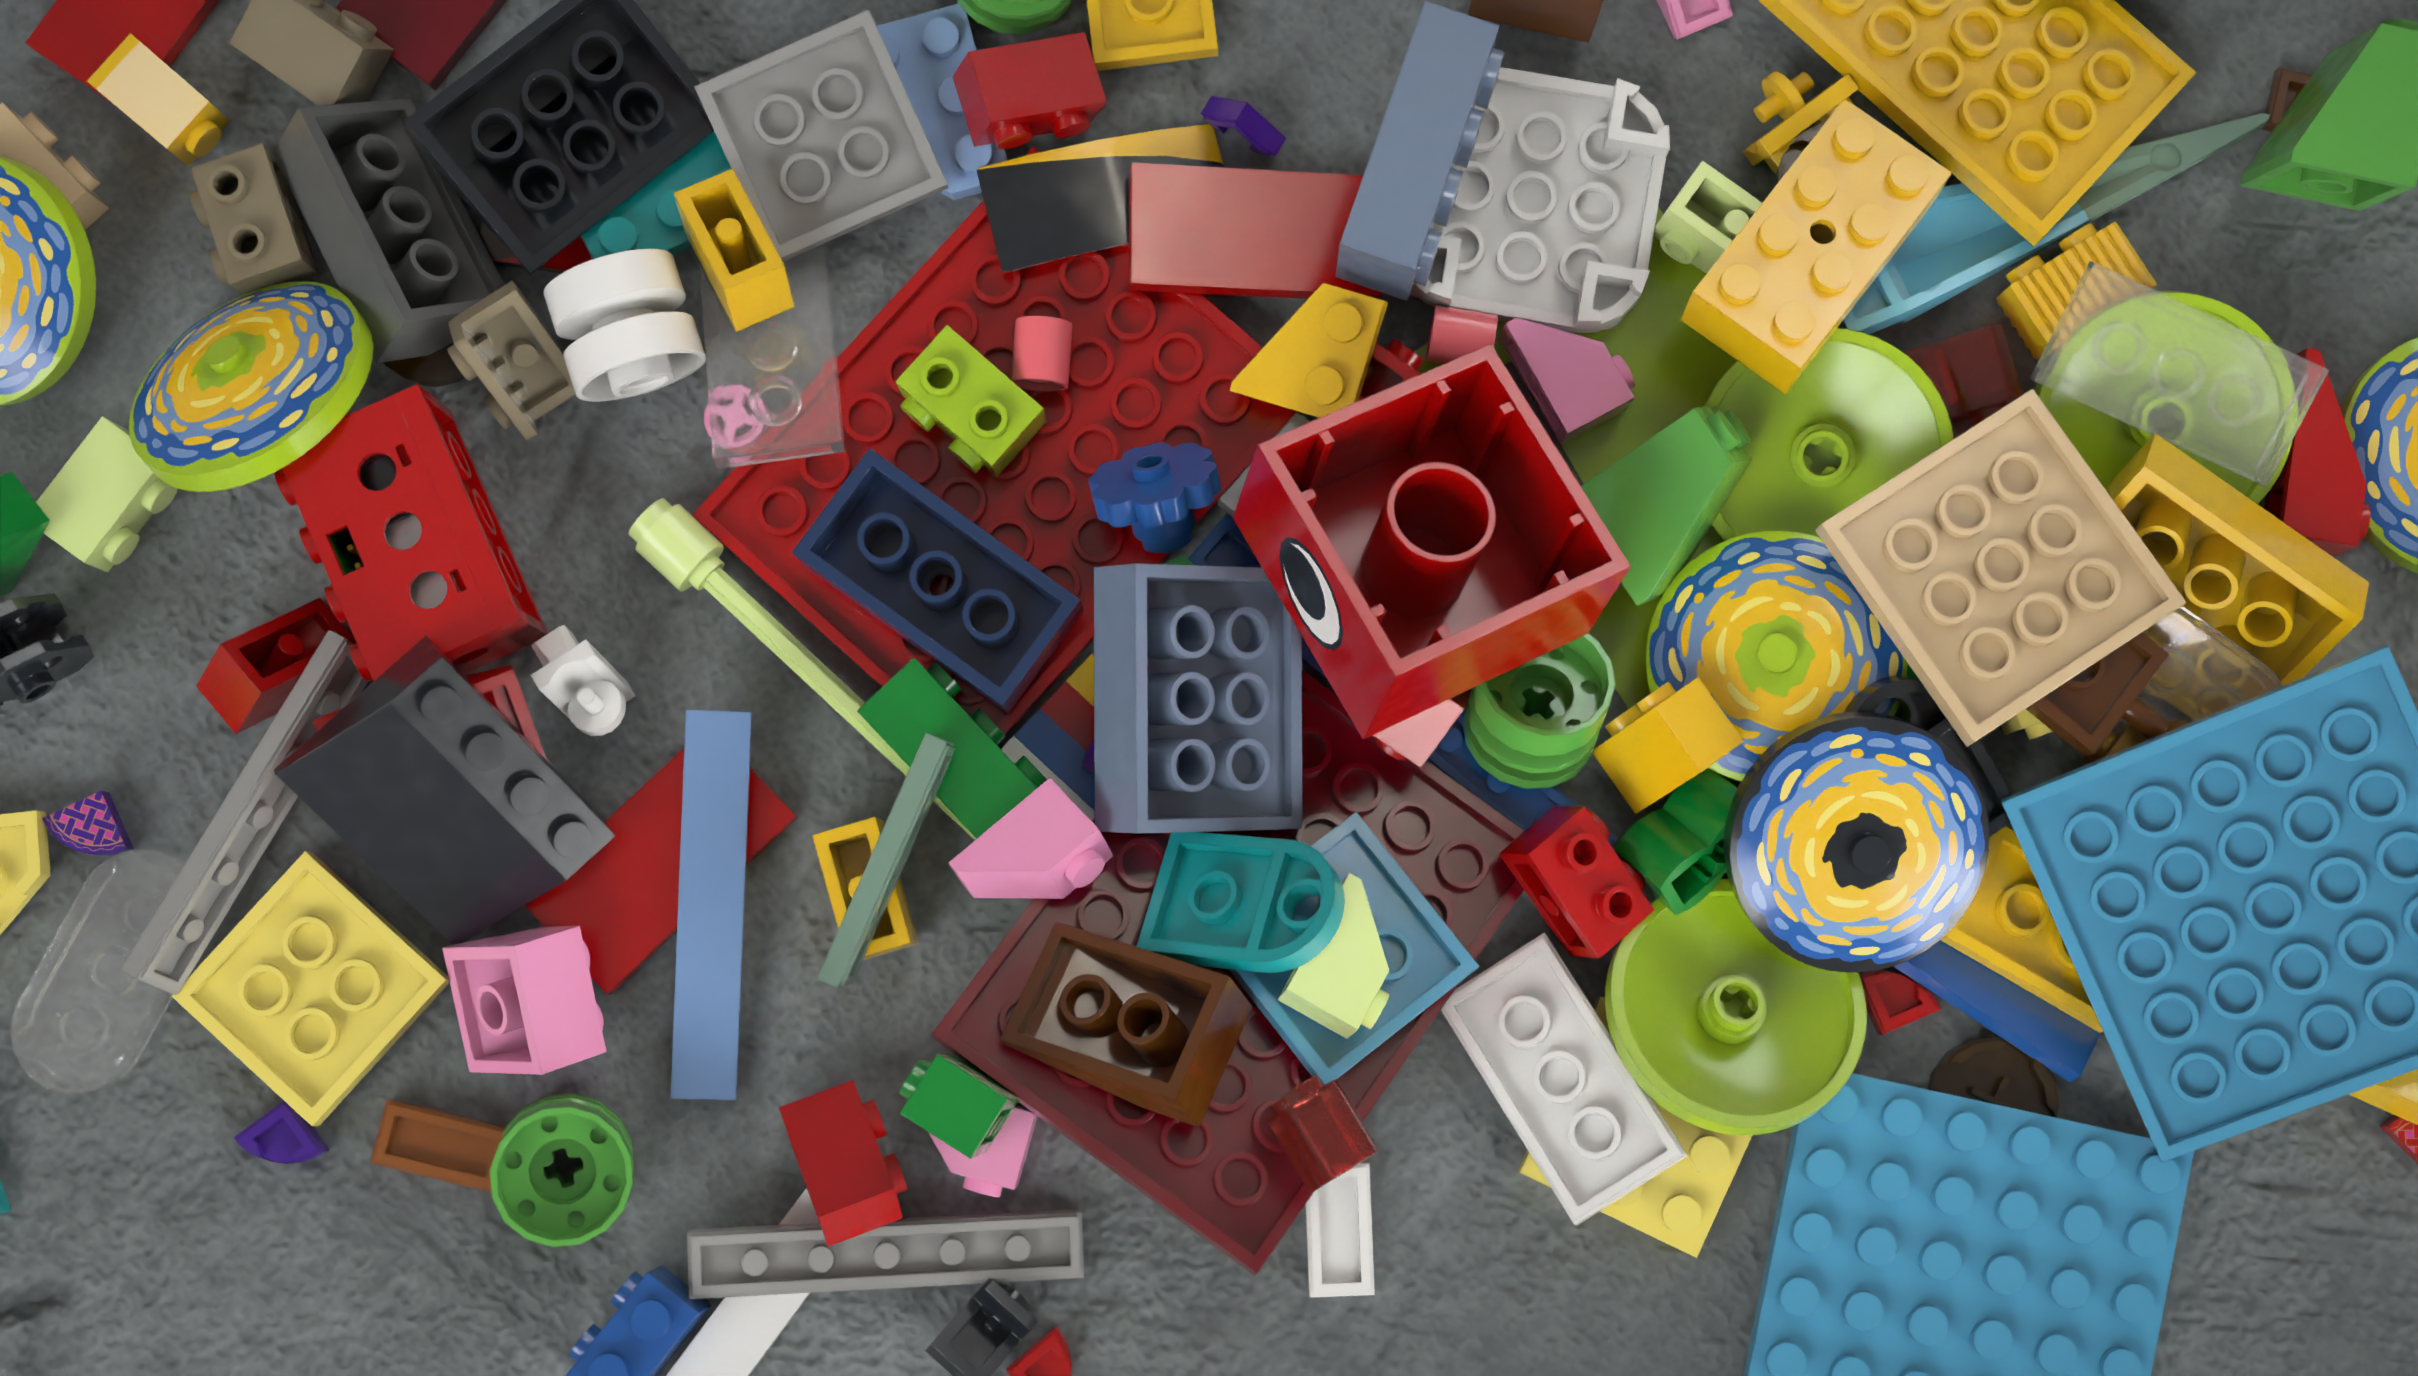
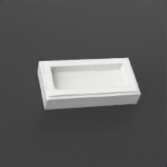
M1335 1163L1305 1204L1309 1297L1375 1295L1369 1163Z

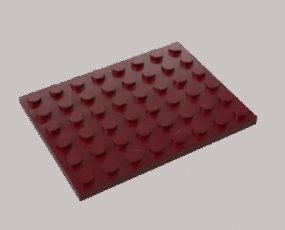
M1302 671V829L1209 831L1202 833L1289 839L1311 846L1357 812L1472 958L1476 960L1524 891L1499 854V852L1520 836L1524 830L1427 760L1420 768L1408 759L1401 761L1388 755L1379 747L1376 737L1373 735L1362 739L1338 696ZM1101 832L1113 857L1105 863L1100 875L1090 884L1074 889L1064 899H1033L932 1032L931 1038L965 1063L1015 1095L1019 1103L1252 1275H1256L1458 984L1322 1090L1228 969L1198 966L1229 976L1253 1007L1200 1127L1142 1108L1015 1050L1001 1041V1037L1056 921L1137 946L1171 833Z

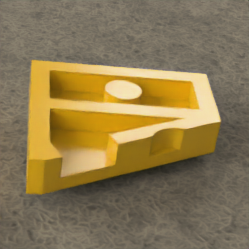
M1322 283L1232 381L1230 391L1318 418L1357 402L1388 302Z

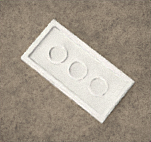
M1545 933L1456 988L1442 1007L1441 1011L1574 1225H1579L1688 1156L1651 1097L1635 1082L1625 1068L1616 1051L1610 1033Z

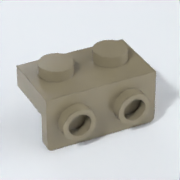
M513 280L447 321L454 342L452 346L447 348L450 357L468 381L477 376L490 392V394L484 397V400L504 429L515 425L525 440L528 441L538 434L534 424L536 419L576 395L565 363L563 349Z

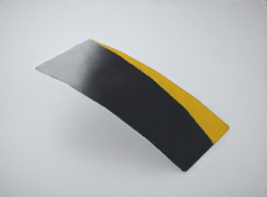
M1204 124L1160 129L1094 140L978 168L977 176L1002 271L1010 272L1060 258L1129 244V168L1131 163L1224 168L1213 126Z

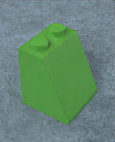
M2387 19L2376 27L2353 37L2349 42L2327 53L2307 84L2304 85L2285 112L2280 123L2273 129L2242 173L2240 186L2357 211L2416 188L2418 179V23L2405 19Z
M1717 406L1693 408L1581 486L1631 566L1621 583L1637 606L1663 596L1676 575L1691 560L1752 461V457L1744 447L1751 442V438L1743 424L1731 410L1722 414Z

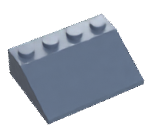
M1125 564L1094 567L1095 825L1099 828L1100 832L1173 833L1302 829L1301 633L1261 567Z

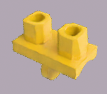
M1777 71L1771 72L1761 82L1766 99L1753 110L1756 117L1762 123H1766L1777 114L1784 120L1742 152L1753 166L1765 160L1770 169L1776 174L1783 154L1797 136L1812 124L1817 126L1825 123L1844 98L1853 104L1849 96L1859 89L1851 76L1846 74L1805 104L1802 95L1814 87L1813 80L1806 72H1801L1791 81Z

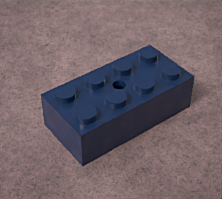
M871 448L868 449L791 552L803 566L1007 714L1084 611L1079 598ZM946 575L953 579L954 585L948 592L939 596L931 594L930 585L935 577Z

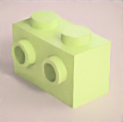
M1702 160L1655 226L1653 237L1660 241L1661 248L1671 258L1683 264L1691 263L1707 274L1762 202Z

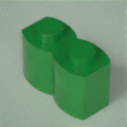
M1708 768L1674 789L1663 808L1649 813L1630 825L1614 849L1620 860L1628 863L1640 875L1645 889L1674 915L1689 910L1703 900L1717 885L1723 874L1727 872L1724 856V833L1729 809L1738 788L1723 776Z

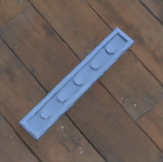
M686 710L671 1099L736 1100L752 712Z

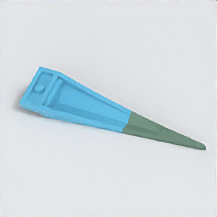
M2260 113L2127 147L2035 246L2031 245L1963 183L1944 186L1932 206L1838 328L1871 334L1899 322L1903 325L2263 128L2270 114Z

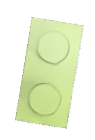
M102 416L36 503L50 520L44 531L46 536L82 562L109 572L113 565L121 564L133 553L139 542V531L152 514L160 513L172 502L178 488L163 482L143 462L132 446L127 429Z

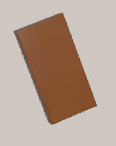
M387 1099L370 1163L491 1192L490 1168L506 1126L397 1099Z

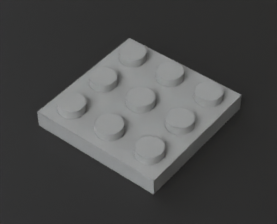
M869 10L694 86L731 169L733 168L782 262L949 188Z

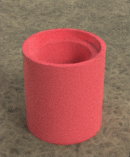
M1435 305L1428 338L1426 361L1446 364L1491 344L1494 348L1498 315Z
M1024 316L1015 320L1011 380L1018 387L1026 390L1048 392L1068 389L1073 325L1071 322L1048 316Z

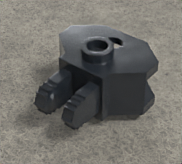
M55 593L13 598L0 603V706L5 701L18 699L20 703L25 704L43 697L55 687L57 681L78 672L95 657L83 635L72 636L64 642L55 629V626L67 616Z

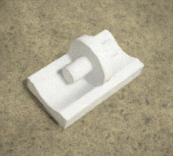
M565 625L559 626L534 642L532 648L543 665L541 669L531 674L538 689L582 733L590 736H602L612 732L621 723L625 715L626 702L636 696L628 682L586 639L578 643L573 633Z

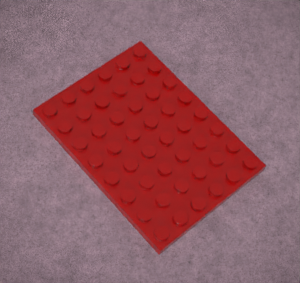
M1032 147L1025 156L1038 153L1039 151ZM983 200L697 508L692 516L883 687L913 658L925 669L935 661L811 572L791 553L868 449L871 448L1081 600L1084 609L1083 613L1008 714L942 667L962 689L953 697L969 716L980 708L1007 736L1094 640V567L1125 564H1163L1174 552H1148L1143 548L1142 541L1135 538L1131 525L1114 527L1109 522H1104L1097 518L1088 482L1089 478L1096 473L1097 468L1105 462L1122 460V455L1129 449L1145 447L1157 442L1167 443L1171 448L1179 444L1192 442L1200 447L1210 449L1213 454L1214 463L1217 465L1221 491L1214 496V500L1210 505L1194 509L1196 524L1192 528L1193 531L1251 464L1257 445L1274 438L1297 411L1230 391L1232 381L1263 347L1202 294L1129 290V244L1060 258L1010 272H1003ZM1024 316H1048L1071 322L1073 325L1068 389L1050 392L1022 389L1044 408L1047 422L997 478L984 466L977 473L971 471L948 450L947 447L954 441L936 424L927 432L900 408V405L906 398L902 396L896 380L946 325L952 328L1011 380L1015 320ZM946 575L935 577L930 585L931 594L933 596L945 594L952 588L954 581Z

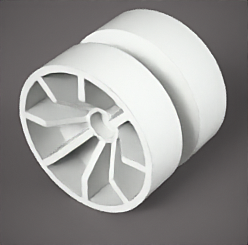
M636 249L602 256L561 273L544 288V297L556 334L564 339L576 340L566 348L563 355L575 394L581 400L592 402L611 401L645 394L689 376L706 361V355L693 317L688 313L675 312L685 301L686 294L674 257L668 251L661 249Z

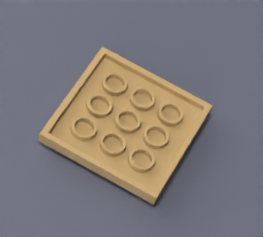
M2033 389L1823 522L1815 530L1966 747L2187 603Z

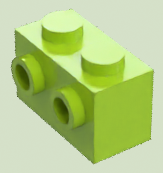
M948 325L943 328L896 380L902 396L906 398L900 405V408L927 432L936 424L954 441L947 447L948 450L974 473H977L984 466L997 478L1047 422L1042 406Z

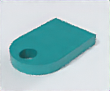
M1173 832L1170 834L1136 947L1195 966L1261 973L1289 971L1306 964L1316 957L1336 934L1344 912L1345 898L1343 885L1338 874L1324 856L1312 846L1300 841L1202 832ZM1311 896L1321 897L1320 907L1311 918L1304 921H1293L1294 911L1302 900Z

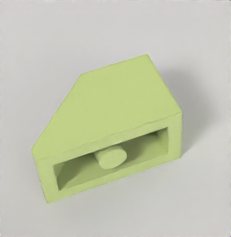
M1351 873L1341 882L1344 890L1345 904L1343 917L1336 934L1316 957L1306 964L1293 969L1277 999L1346 1039L1354 1034L1360 1025L1371 1029L1380 1016L1390 995L1380 989L1389 972V967L1362 880Z

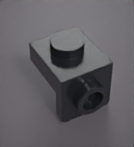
M989 1278L925 1351L952 1376H991L1038 1322L1029 1313L1030 1306L1017 1290L1006 1284L999 1286L994 1280Z

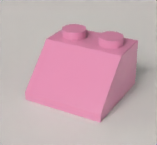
M580 926L540 927L453 944L442 948L469 1072L543 1075L607 1052L602 1032L604 1026L603 1015L595 1000L589 972L590 954L582 939Z

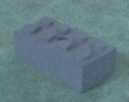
M1424 1L1339 244L1335 277L1408 301L1414 283L1426 286L1442 236V232L1433 229L1434 223L1447 226L1463 175V171L1454 169V166L1456 164L1467 168L1484 115V111L1475 109V106L1484 109L1488 108L1499 76V69L1505 51L1494 48L1499 25Z

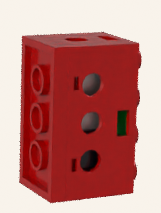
M419 384L344 416L319 443L287 466L274 472L275 480L289 505L294 506L297 504L306 524L305 527L299 529L301 541L315 564L323 563L331 585L324 588L326 599L336 618L341 623L347 621L357 642L350 646V654L358 672L365 681L373 680L374 682L425 636L465 674L526 647L548 634L451 410Z

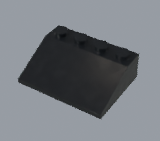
M561 0L404 120L407 135L447 183L530 275L714 132L694 87L699 85L700 82L634 0Z
M427 636L421 639L274 769V773L452 945L462 943L563 883L616 836L598 812Z

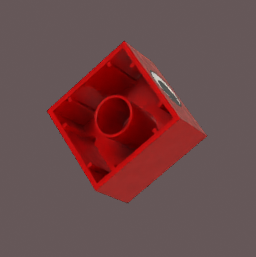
M1491 344L1258 444L1233 515L1235 523L1362 739H1366L1588 634L1631 568Z

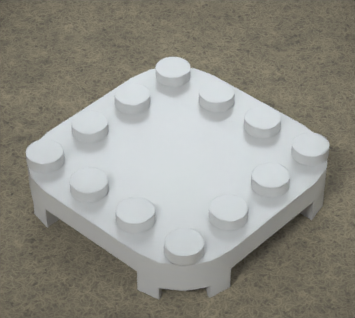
M1500 67L1499 76L1488 108L1484 109L1475 106V109L1484 111V115L1467 168L1456 164L1454 166V169L1463 171V175L1447 226L1434 223L1433 229L1442 232V236L1427 284L1423 286L1414 283L1410 295L1420 298L1425 304L1433 307L1440 305L1498 315V321L1509 322L1517 317L1569 333H1596L1603 329L1608 330L1618 326L1624 316L1637 303L1650 273L1648 266L1666 156L1670 150L1669 125H1664L1657 108L1638 92L1640 86L1617 78L1615 85L1611 86Z

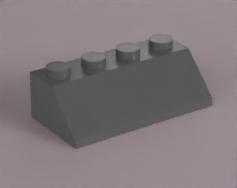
M411 99L299 107L272 153L340 291L353 303L371 331L373 357L376 363L427 356L453 343L447 321L504 286V283L460 196L407 135L404 120L416 112Z

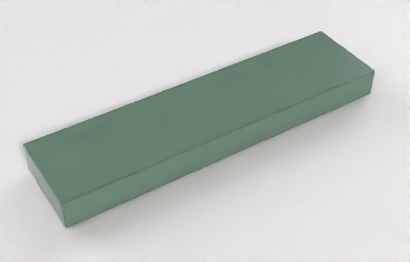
M925 733L818 974V980L836 988L853 983L956 751L954 743L936 735Z

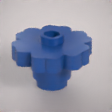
M1157 442L1145 447L1129 449L1122 455V460L1101 464L1097 468L1096 473L1088 480L1097 518L1101 521L1109 522L1114 527L1131 525L1135 538L1142 541L1143 548L1146 551L1152 553L1176 551L1190 543L1193 538L1192 528L1196 524L1194 509L1210 505L1214 500V496L1221 491L1218 469L1214 463L1212 451L1192 442L1179 444L1172 448L1167 443Z

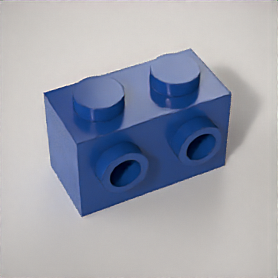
M663 1265L648 1271L644 1277L635 1271L612 1297L610 1303L618 1310L601 1330L595 1324L590 1326L569 1352L568 1356L576 1363L566 1376H657L712 1305L704 1298L689 1299V1286Z

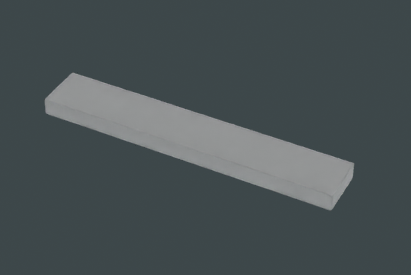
M328 630L121 970L136 979L174 995L179 993L298 797L274 773V769L316 733L312 722L313 719L344 708L362 692L367 684V681L362 678L352 660L349 649L350 646L354 645L352 642Z
M1081 1209L904 1218L829 1247L819 1223L694 1229L687 1232L689 1299L985 1283L989 1278L996 1283L1084 1278Z

